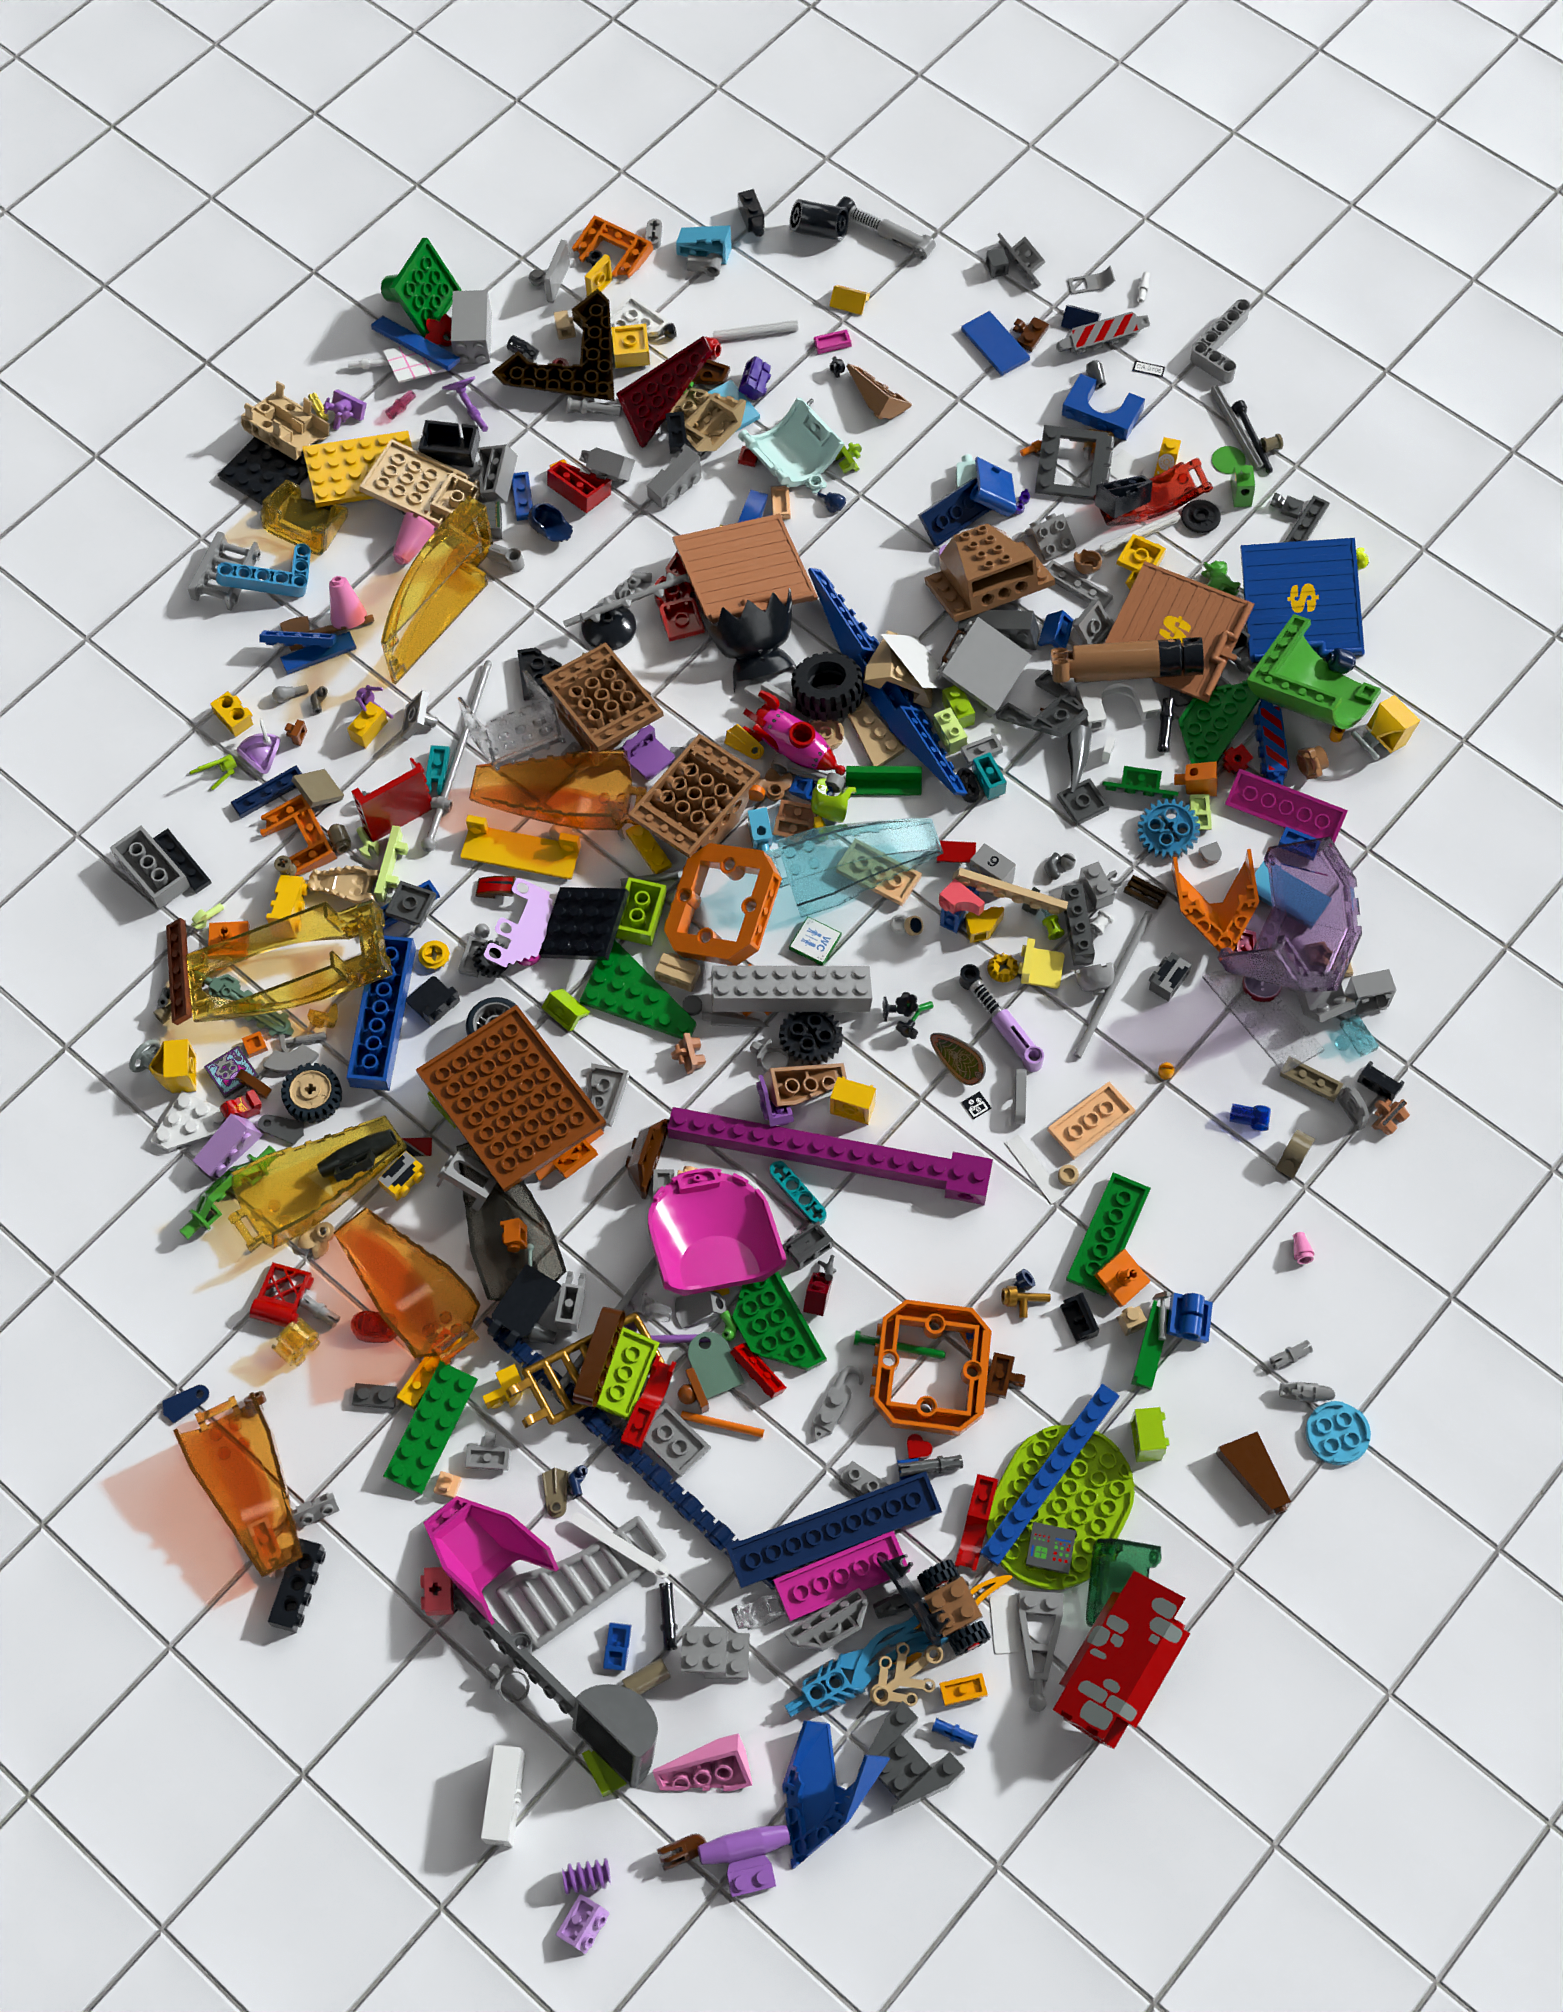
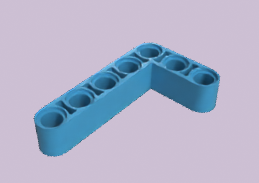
M304 543L295 546L291 572L227 562L220 563L217 566L216 582L225 587L302 597L306 593L311 549Z

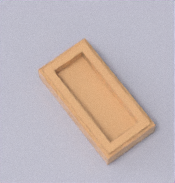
M772 486V515L780 513L782 519H791L789 487Z

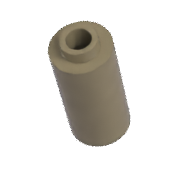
M659 1658L622 1680L623 1685L621 1686L642 1695L668 1680L671 1676L664 1662Z

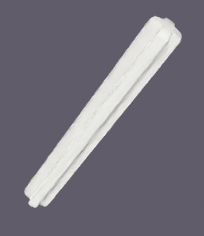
M797 320L716 330L713 331V338L722 341L797 331L799 325Z
M1175 511L1100 545V552L1102 555H1106L1126 546L1133 534L1146 537L1180 521V515Z

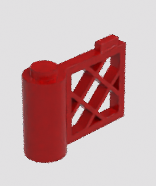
M272 1262L258 1297L254 1299L251 1305L250 1318L288 1329L295 1326L299 1318V1314H297L299 1303L306 1289L310 1290L314 1281L311 1272ZM275 1270L283 1271L286 1275L276 1281L273 1278ZM297 1276L305 1277L303 1283L296 1286L291 1281L292 1278ZM289 1281L292 1288L280 1292L277 1285ZM273 1287L278 1292L273 1297L264 1296L266 1291ZM294 1292L296 1295L294 1304L286 1302L283 1297Z

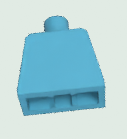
M767 807L748 810V827L753 849L763 850L767 855H770L769 847L772 846V833Z

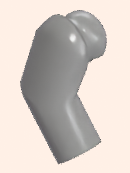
M635 572L627 579L628 587L636 588L642 582H652V573Z

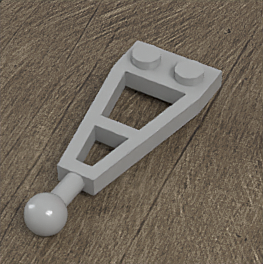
M1020 1590L1019 1621L1029 1681H1034V1692L1029 1698V1706L1033 1711L1040 1712L1046 1707V1699L1042 1695L1043 1682L1048 1680L1063 1617L1064 1593ZM1026 1614L1055 1617L1049 1645L1030 1643ZM1032 1652L1047 1653L1043 1673L1035 1672Z

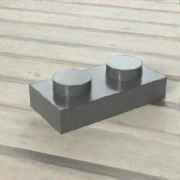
M355 1383L352 1404L353 1406L395 1409L398 1388L396 1386Z

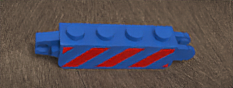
M1260 699L1261 702L1259 703L1257 713L1253 715V723L1257 725L1255 738L1256 742L1259 741L1258 758H1261L1262 761L1260 763V774H1263L1265 779L1283 785V780L1287 777L1290 767L1282 710L1280 707L1273 706V704Z

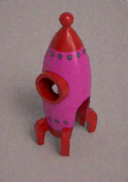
M761 690L758 696L767 704L759 708L756 714L747 708L744 710L743 714L757 724L753 726V730L746 726L743 729L758 742L764 740L776 752L783 754L793 763L802 767L822 771L835 770V773L841 776L845 774V767L837 765L835 755L825 739L811 724L778 709L780 703L774 695Z

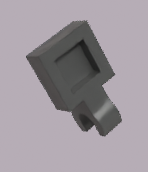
M1274 493L1270 505L1282 509L1281 514L1298 519L1304 501L1290 496L1284 499L1281 494Z

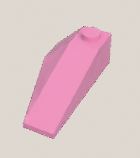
M739 1733L716 1739L653 1770V1775L660 1790L687 1791L689 1788H702V1791H710V1788H723V1791H733L752 1786L747 1754Z

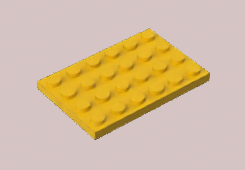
M402 431L303 446V454L316 508L374 499L360 492V485L391 439L412 448L409 432Z

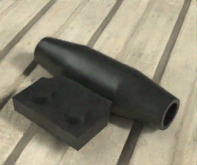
M391 1129L367 1135L337 1149L317 1164L318 1170L323 1178L334 1176L337 1182L347 1181L358 1172L370 1170L374 1165L375 1158L397 1144L396 1137Z

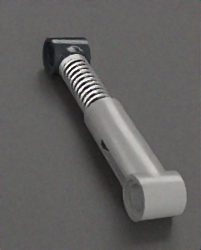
M847 196L842 197L836 205L847 209L849 219L865 225V227L873 231L875 230L878 235L913 251L914 255L919 259L925 260L936 246L934 239L928 235L920 236L887 219L881 220L870 215V213L868 214V212L865 213L860 208L858 209L855 202Z

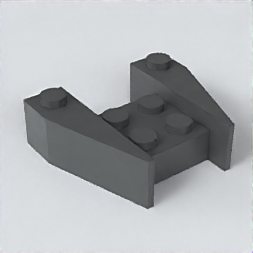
M904 1701L887 1715L867 1755L887 1756L890 1758L878 1779L898 1800L891 1808L893 1814L948 1789L965 1771L964 1766L950 1751L932 1768L905 1739L904 1735L918 1722V1717Z

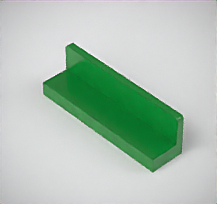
M846 766V788L856 787V793L851 795L921 796L922 766Z
M1153 1300L1131 1382L1132 1385L1150 1390L1153 1387L1164 1341L1158 1340L1159 1306H1157L1158 1301ZM1167 1309L1166 1333H1167L1169 1309Z

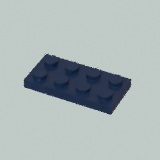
M977 477L970 479L918 514L934 547H938L992 510L970 499L971 491L978 482Z

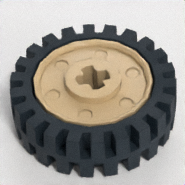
M306 1063L305 1067L299 1065L298 1070L292 1069V1074H287L286 1081L283 1080V1088H281L282 1101L288 1113L296 1120L300 1119L304 1123L306 1121L314 1123V1120L319 1123L322 1122V1118L327 1120L329 1114L333 1115L335 1108L338 1109L340 1106L339 1102H342V1088L333 1070L327 1068L326 1065L322 1064L320 1066L319 1063H314V1065Z

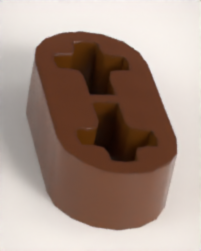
M240 1069L235 1076L237 1081L250 1090L254 1089L256 1094L264 1099H267L272 1091L270 1087L243 1069Z

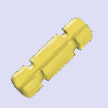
M317 393L309 394L308 398L313 403L312 407L316 415L324 421H328V414L324 413V407Z

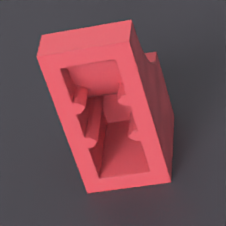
M956 879L939 894V905L943 910L949 911L953 915L958 911H969L979 916L984 911L985 902Z

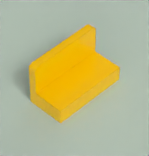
M834 285L829 306L862 315L865 302L869 300L870 293L841 285Z

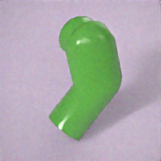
M727 1310L720 1315V1318L725 1323L722 1337L726 1341H732L736 1337L738 1327Z

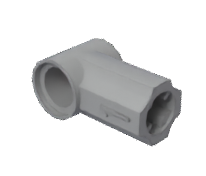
M710 253L707 257L689 255L687 271L705 272L708 276L716 277L720 274L722 257L717 253Z
M494 543L488 549V559L508 566L513 572L521 571L524 568L523 556L518 548L508 549Z

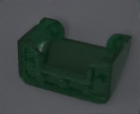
M1099 1538L1095 1541L1092 1549L1086 1608V1623L1089 1627H1092L1112 1592H1122L1134 1570L1149 1578L1150 1568H1156L1161 1562V1546L1117 1538Z

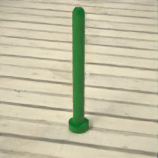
M856 1330L853 1345L858 1346L859 1343L875 1346V1343L879 1344L880 1338L861 1335V1331ZM897 1342L896 1350L938 1359L945 1358L946 1353L944 1351Z

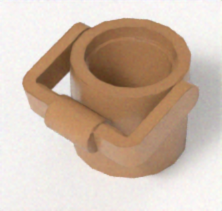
M1318 745L1313 748L1297 750V765L1301 773L1306 776V779H1315L1322 776V770L1329 766L1328 757L1324 749Z

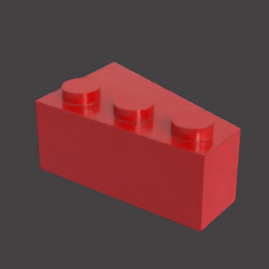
M561 461L547 470V486L586 514L611 495V479L606 478L604 480L596 477L594 473L587 474L581 472L580 468Z

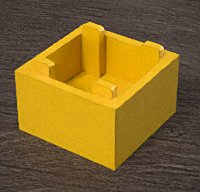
M646 324L611 327L616 368L650 365Z
M843 1076L842 1078L837 1077L830 1097V1114L868 1125L876 1103V1088L873 1085L867 1086L847 1080Z

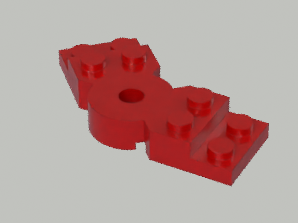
M678 552L674 554L665 568L666 577H660L655 585L665 582L667 573H671L676 577L686 573ZM688 582L665 589L662 598L654 595L669 642L705 633L695 599L691 598V592H694V589Z

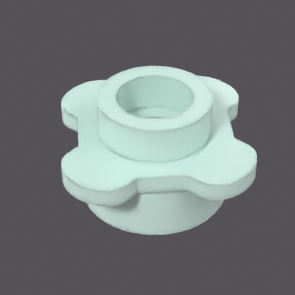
M820 475L811 476L805 483L806 487H809L814 494L827 487V483L823 481Z

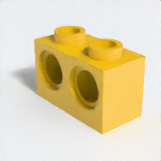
M227 691L211 702L210 705L218 719L237 737L254 725L251 719L253 715L247 707L243 708L241 706L242 703L236 695L232 696Z

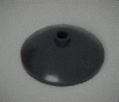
M603 603L598 604V605L592 607V608L589 609L588 611H590V610H592V609H595V608H597V607L603 606ZM621 606L601 614L600 622L598 623L591 619L582 622V635L586 642L594 648L600 646V644L607 643L612 650H617L627 645L633 639L636 632V620L628 608Z

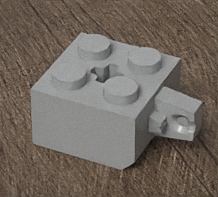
M597 447L591 451L582 450L579 458L580 461L586 464V467L591 468V473L605 477L607 475V478L622 482L623 479L629 481L635 463L634 459Z

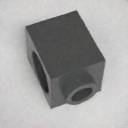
M1003 247L986 251V265L991 278L1008 275L1009 261Z

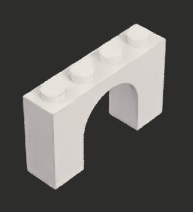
M1151 678L1083 682L1077 684L1076 698L1088 710L1089 715L1083 720L1084 725L1092 731L1105 728L1107 717L1102 700L1114 693L1125 694L1135 702L1141 721L1160 717L1162 708Z

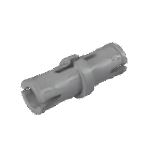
M309 1295L303 1297L306 1302L301 1300L299 1306L311 1312L313 1317L316 1319L320 1318L332 1328L337 1325L335 1321H340L341 1317L330 1311L325 1304L318 1303Z
M1305 1340L1292 1348L1290 1346L1287 1347L1284 1352L1276 1356L1270 1357V1363H1275L1272 1367L1277 1370L1290 1362H1297L1298 1358L1308 1353H1312V1346L1308 1347L1310 1342Z

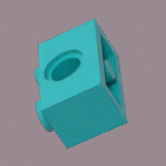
M989 752L974 758L972 772L987 799L990 800L1005 794L1007 781L992 754Z

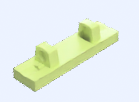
M392 826L374 894L379 902H385L388 888H397L400 882L397 876H392L397 855H407L409 849L407 843L401 842L403 835L400 826Z

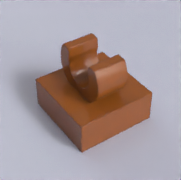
M297 719L295 725L287 723L284 730L287 731L286 736L291 737L294 745L301 746L307 733V728L304 721Z

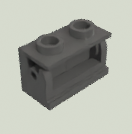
M818 1221L815 1224L807 1225L798 1236H791L787 1240L785 1248L787 1254L801 1270L833 1247V1239L820 1226Z

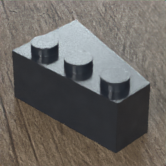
M1144 475L1098 484L1096 485L1095 505L1115 519L1151 502L1152 481Z

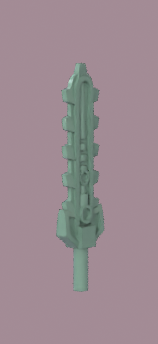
M197 969L192 971L191 975L208 985L209 1001L220 1008L227 1005L232 1006L233 1013H243L245 1015L244 1019L248 1022L253 1019L257 1022L256 1027L259 1029L266 1027L269 1029L268 1034L272 1037L276 1034L292 1036L294 1033L287 1013L279 1014L276 1012L277 1007L274 1005L268 1007L264 1005L265 1000L261 997L255 999L252 997L253 993L246 990L243 992L240 990V981L231 975L225 974L212 979Z

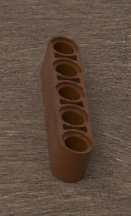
M609 1307L601 1309L574 1389V1403L596 1407L625 1322V1311Z

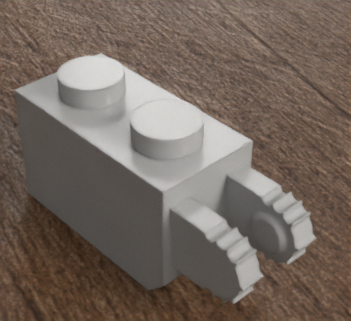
M568 1271L566 1281L561 1287L555 1324L557 1329L577 1332L585 1296L586 1274L580 1273L578 1285H573V1272Z

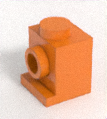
M520 1218L500 1221V1226L504 1229L502 1241L507 1246V1250L515 1253L521 1249H526L527 1225Z

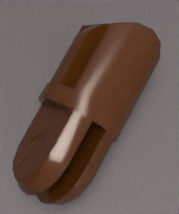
M691 1834L658 1848V1854H662L659 1858L661 1863H664L662 1866L663 1870L667 1871L699 1857L698 1846L706 1843L705 1838L700 1834Z

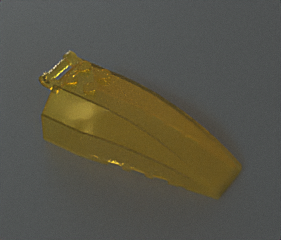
M384 1115L360 1123L358 1126L345 1128L342 1132L333 1135L327 1134L324 1135V1138L315 1141L309 1140L303 1145L294 1148L288 1147L267 1154L231 1173L232 1189L241 1209L230 1214L228 1220L231 1224L235 1225L245 1240L249 1251L256 1249L262 1243L275 1249L308 1232L336 1211L406 1149L407 1145ZM388 1129L393 1131L397 1144L375 1158L374 1165L370 1170L358 1172L353 1178L339 1182L336 1181L334 1176L323 1178L320 1174L317 1164L337 1149L367 1135ZM243 1217L247 1218L258 1236L254 1238L251 1236L241 1221Z

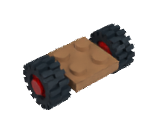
M948 1559L924 1570L923 1573L917 1576V1579L924 1593L928 1594L924 1596V1599L931 1613L944 1610L945 1613L939 1616L940 1621L944 1622L946 1618L951 1620L941 1633L944 1638L951 1635L948 1641L955 1655L958 1656L990 1640L991 1636L983 1621L975 1622L983 1618V1615L963 1576L959 1578L960 1575L953 1561Z

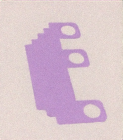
M517 878L512 887L513 893L528 899L519 923L516 924L505 918H500L495 927L496 933L511 939L509 947L505 949L494 943H489L484 953L486 959L503 967H507L508 963L515 964L516 960L522 962L523 958L530 959L531 956H538L547 934V925L554 907L552 905L553 900L549 898V891L521 878ZM519 883L526 884L529 888L528 892L520 893L517 890V885ZM500 924H510L512 931L510 933H503L500 930ZM491 948L499 949L501 957L498 959L492 958L489 955V950Z

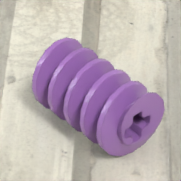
M604 1858L602 1866L598 1859H596L594 1867H591L589 1861H586L585 1868H582L580 1862H577L575 1870H573L571 1864H568L567 1871H564L562 1868L564 1889L567 1895L570 1894L571 1887H573L575 1893H579L580 1886H582L585 1892H588L589 1884H591L593 1890H597L598 1883H600L603 1889H606L608 1881L611 1885L607 1858Z

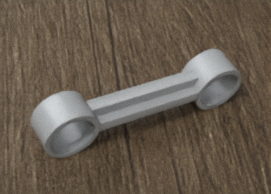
M776 754L771 763V768L780 774H787L789 772L800 777L813 779L814 782L821 778L826 779V786H831L834 793L841 792L845 783V779L837 773L825 774L814 769L802 767L793 763L783 754Z

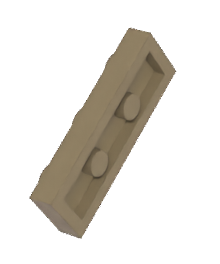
M1288 1057L1279 1076L1333 1103L1343 1086V1083L1291 1057Z

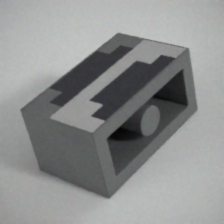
M1173 952L1168 958H1163L1159 965L1161 967L1159 971H1154L1148 980L1150 982L1149 990L1168 1002L1189 975L1192 967L1191 963Z

